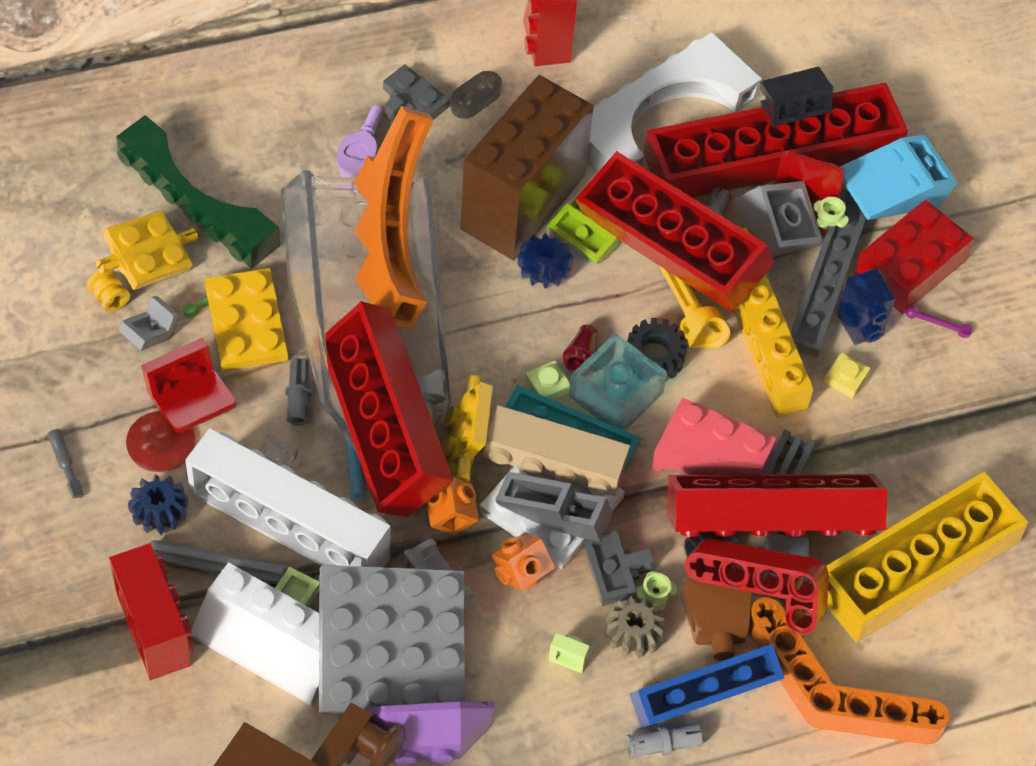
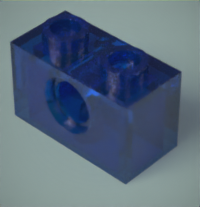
M877 268L848 277L837 316L854 345L863 342L872 343L884 335L895 302V297Z

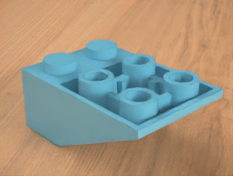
M925 134L900 138L840 166L845 170L843 183L867 220L909 213L925 199L938 208L958 183Z

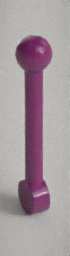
M909 306L905 311L906 316L910 319L917 317L957 331L958 335L962 338H968L972 333V328L968 324L959 326L919 312L914 306Z

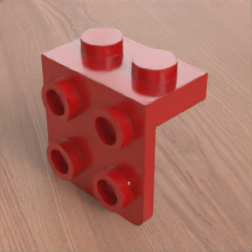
M784 151L781 156L775 184L804 181L814 211V204L817 201H822L827 197H839L845 170L830 162L816 160L801 153ZM814 211V215L817 221L818 214L816 211ZM819 227L820 234L826 236L828 227Z
M203 338L141 365L148 395L175 432H184L234 409L237 405L235 397L215 372L209 345Z

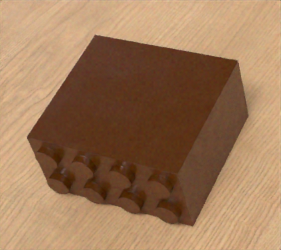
M539 74L464 159L460 230L514 261L585 177L594 105Z

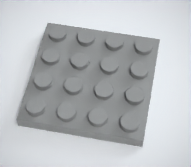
M322 565L320 567L319 713L343 714L350 702L365 709L380 706L465 701L464 571Z

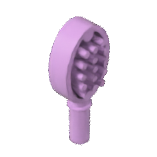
M374 105L371 107L360 131L346 136L338 148L337 168L340 175L347 180H355L367 156L375 157L377 154V144L373 136L383 113V109L379 106Z

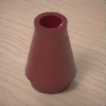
M582 325L576 336L564 350V365L569 371L576 374H584L595 365L596 341L598 337V331L595 327Z

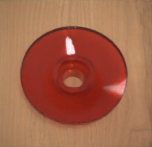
M161 411L151 412L138 418L130 427L126 437L127 452L133 462L145 470L152 472L171 471L182 466L195 448V433L193 428L181 433L175 432ZM157 434H166L162 438L155 437Z

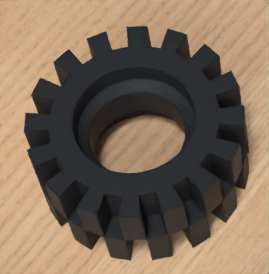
M651 318L650 324H648L646 319L642 320L640 327L636 324L632 328V333L629 332L625 352L627 366L631 365L630 371L633 374L639 370L638 378L642 380L647 375L650 376L649 382L655 383L656 377H660L661 382H666L668 375L673 379L676 377L677 371L680 372L683 368L688 345L687 339L684 340L685 334L683 330L677 333L678 325L673 323L669 327V320L663 319L662 324L657 323V318ZM657 343L665 346L669 353L663 357H654L647 354L643 348L647 344Z

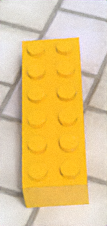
M983 471L826 566L829 572L827 607L857 643L1019 543L1028 525V521L986 472Z

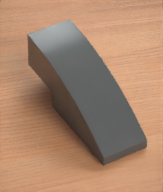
M512 472L507 473L495 499L498 505L538 524L597 542H601L613 514L605 497L574 492L571 483Z

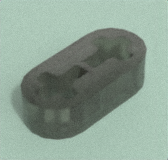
M482 71L472 77L452 93L451 112L456 117L462 119L471 118L500 97L502 89L501 77L493 71Z

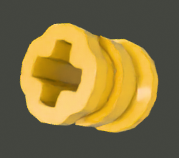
M114 269L102 274L97 271L89 278L86 285L88 291L94 293L98 302L102 303V307L106 312H116L123 308L130 300V293L127 289L123 288L119 278H116L117 273Z

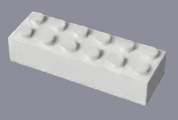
M209 428L186 458L189 492L192 496L320 566L385 567L389 561L390 525L381 516L362 511L351 500L345 497H336L327 492L318 482H309L297 476L290 467L286 465L279 466L268 460L260 451L256 449L249 450L238 444L232 436L226 433L219 434Z

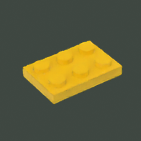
M270 268L204 278L221 372L288 361V353Z

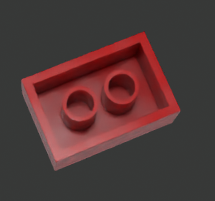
M925 199L860 253L854 275L903 315L909 306H914L967 260L974 238Z
M151 543L110 556L109 561L115 592L149 680L151 681L190 667L189 652L195 651L190 636L193 633L186 614L181 615L178 606L180 599L174 584L169 585L166 576L168 570L162 554L155 555Z

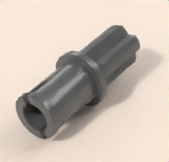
M294 358L290 364L289 386L285 389V394L288 396L287 422H290L291 425L301 426L309 422L308 405L312 389L309 387V361L307 359Z

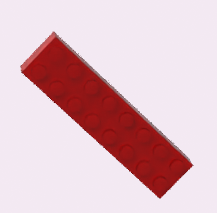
M887 82L834 92L831 112L772 127L770 124V119L763 108L759 107L650 129L646 133L643 154L650 172L690 197L710 194L715 188H720V191L722 189L730 190L776 180L781 156L784 151L801 153L804 156L823 162H830L840 167L900 138L907 137L908 129Z

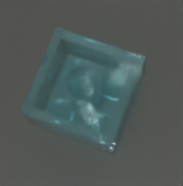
M614 333L571 375L569 397L599 420L625 431L663 394L667 371Z

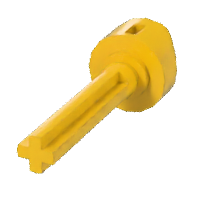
M659 266L684 311L685 318L681 321L679 330H683L685 334L684 340L687 339L688 348L722 347L729 339L730 330L720 311L713 306L703 307L689 284Z

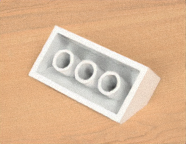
M228 562L209 587L192 626L193 635L190 636L305 703L312 705L319 695V613Z

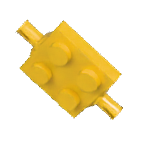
M159 210L106 228L103 236L110 247L111 256L96 260V268H99L98 272L101 274L117 268L126 276L132 289L136 290L188 272L193 264L183 245L196 242L198 234L197 232L194 233L196 231L194 228L176 233L163 210Z
M470 375L468 377L467 392L455 406H451L448 409L444 422L447 426V434L441 446L450 472H456L455 478L466 482L470 481L471 464H473L474 457L486 445L493 389L492 385L483 383L482 378L478 375Z

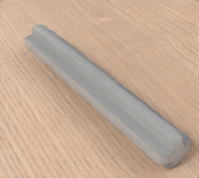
M157 540L150 542L155 555L162 554L165 563L220 574L229 562L265 583L276 585L286 572V566L283 564Z

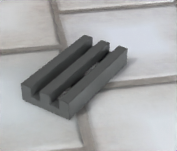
M784 429L762 474H772L786 444L790 445L791 448L778 474L787 473L798 449L804 452L793 474H802L816 442L811 440L808 443L802 441V436L797 435L795 438L790 436V431Z

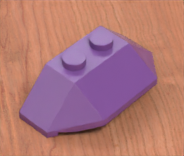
M461 701L365 708L364 710L373 714L376 725L386 731L396 723H400L404 727L405 739L393 763L397 766H411L416 762L432 761L435 764H447L455 759H460L493 724L495 704L494 701L483 703Z

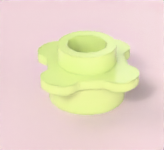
M827 197L822 201H817L814 204V211L818 214L817 225L821 228L835 225L845 227L849 221L848 217L845 216V203L836 197Z
M652 571L647 573L643 585L636 588V598L639 600L647 598L652 607L658 605L661 611L666 608V601L669 597L676 594L677 586L666 575ZM653 589H658L659 593H654Z

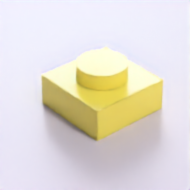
M841 352L826 374L824 383L854 398L869 375L870 367Z

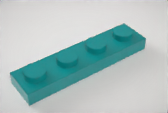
M519 385L516 386L505 405V408L630 445L625 471L640 445L641 437Z

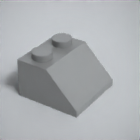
M804 181L758 186L734 199L742 228L747 227L750 234L768 244L772 258L823 242Z

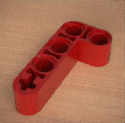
M705 539L698 544L685 561V570L688 576L695 581L786 599V623L797 634L806 635L811 633L826 613L829 572L826 565L815 558L715 539ZM735 563L742 566L744 571L736 567ZM769 570L774 571L778 577L773 576ZM803 576L808 577L810 580H812L813 584H810L807 581H805ZM801 609L807 610L811 616L803 613Z

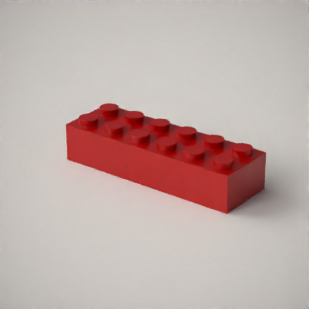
M618 151L611 156L575 198L581 212L611 233L618 240L732 313H734L774 265L768 244Z
M361 301L321 336L318 342L377 512L408 518L451 483L453 477L391 309Z
M874 474L668 475L667 516L675 532H680V535L687 537H697L701 535V532L715 531L716 535L724 537L735 536L736 531H750V534L754 536H769L771 531H785V534L790 536L806 535V531H820V534L826 536H837L841 534V531H854L857 535L870 536L875 535L876 530H886L888 489Z

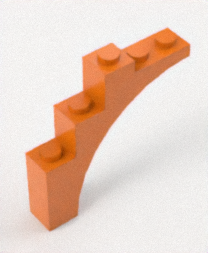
M401 106L376 156H367L354 181V185L368 202L354 232L369 251L355 281L371 304L391 309L397 326L413 329L427 300L418 286L411 264L408 245V209L415 167L433 119L428 113Z

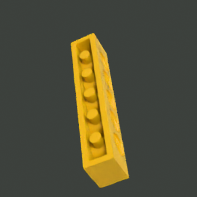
M765 274L734 311V314L776 417L808 410L813 387Z

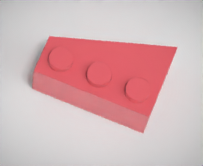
M682 397L655 448L651 471L662 472V469L683 471V475H694V473L706 475L762 474L773 453L777 438Z

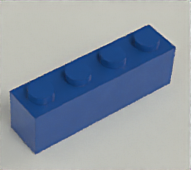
M773 644L637 690L629 693L640 726L643 728L785 678Z

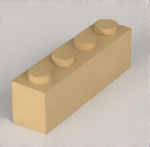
M497 405L487 431L483 457H487L497 464H509L522 468L530 474H542L555 478L560 482L585 487L599 495L608 494L615 497L627 464L630 445Z

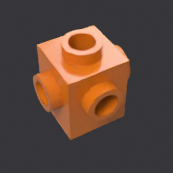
M452 476L453 481L426 502V511L429 516L430 527L456 535L480 520L473 484Z
M525 532L518 537L507 539L501 544L499 550L491 554L497 566L494 568L498 579L504 585H509L519 590H527L536 586L540 582L541 577L555 568L542 539Z

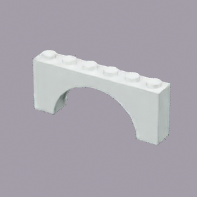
M712 32L702 39L698 38L685 50L672 54L663 64L656 68H650L641 78L633 83L625 84L619 92L609 98L601 99L593 108L587 161L599 172L611 156L618 151L643 167L644 155L633 139L632 129L638 119L649 109L671 99L698 97L718 102L735 113L758 98L762 78Z

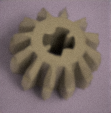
M631 595L627 600V605L617 601L614 605V611L607 613L606 622L608 625L605 626V635L611 638L610 645L612 649L623 647L622 654L624 657L629 654V651H634L638 659L643 656L644 650L652 654L656 650V643H661L664 639L665 619L659 616L660 609L658 605L650 608L647 607V598H644L640 604L636 603Z

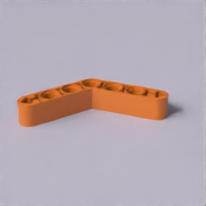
M770 597L759 598L753 603L750 610L748 633L758 649L773 644L785 678L779 681L806 722L812 727L921 744H933L942 737L950 719L949 710L942 702L934 699L834 685L802 636L793 632L788 627L785 611L782 606ZM776 645H785L790 651H782ZM795 674H805L810 680H801ZM816 702L824 703V704H826V705L829 707V709H828V710L819 709V708L815 705V703H816ZM851 708H859L864 711L865 715H857ZM887 713L897 714L901 720H893L888 717Z

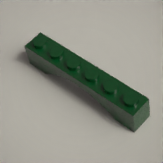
M146 115L116 136L117 156L125 166L134 168L147 185H154L161 191L168 203H175L181 208L185 216L192 223L201 225L214 242H221L228 248L235 260L243 261L252 269L280 247L279 227L257 208L240 207L221 202L191 185L172 160L168 147L167 133Z

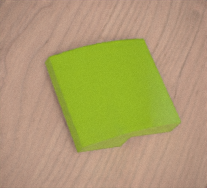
M576 199L571 205L566 203L546 226L549 231L596 264L607 258L623 243L581 212Z

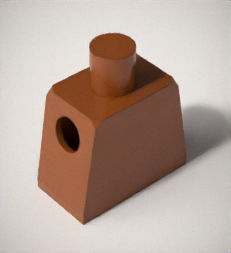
M685 578L681 598L693 640L697 645H712L713 658L715 660L724 661L735 656L734 644L745 642L749 630L752 592Z

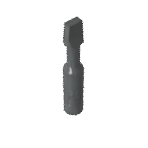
M53 429L48 433V438L59 467L64 470L68 490L72 498H82L84 495L79 480H76L73 472V462L61 430Z

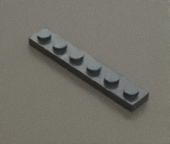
M843 189L839 199L846 205L845 216L849 219L848 224L845 227L837 225L828 227L790 332L797 350L815 357L819 355L867 219L850 192Z

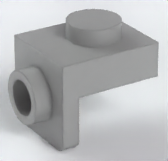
M154 296L150 298L145 312L123 320L118 331L140 351H143L170 339L178 314L161 298Z

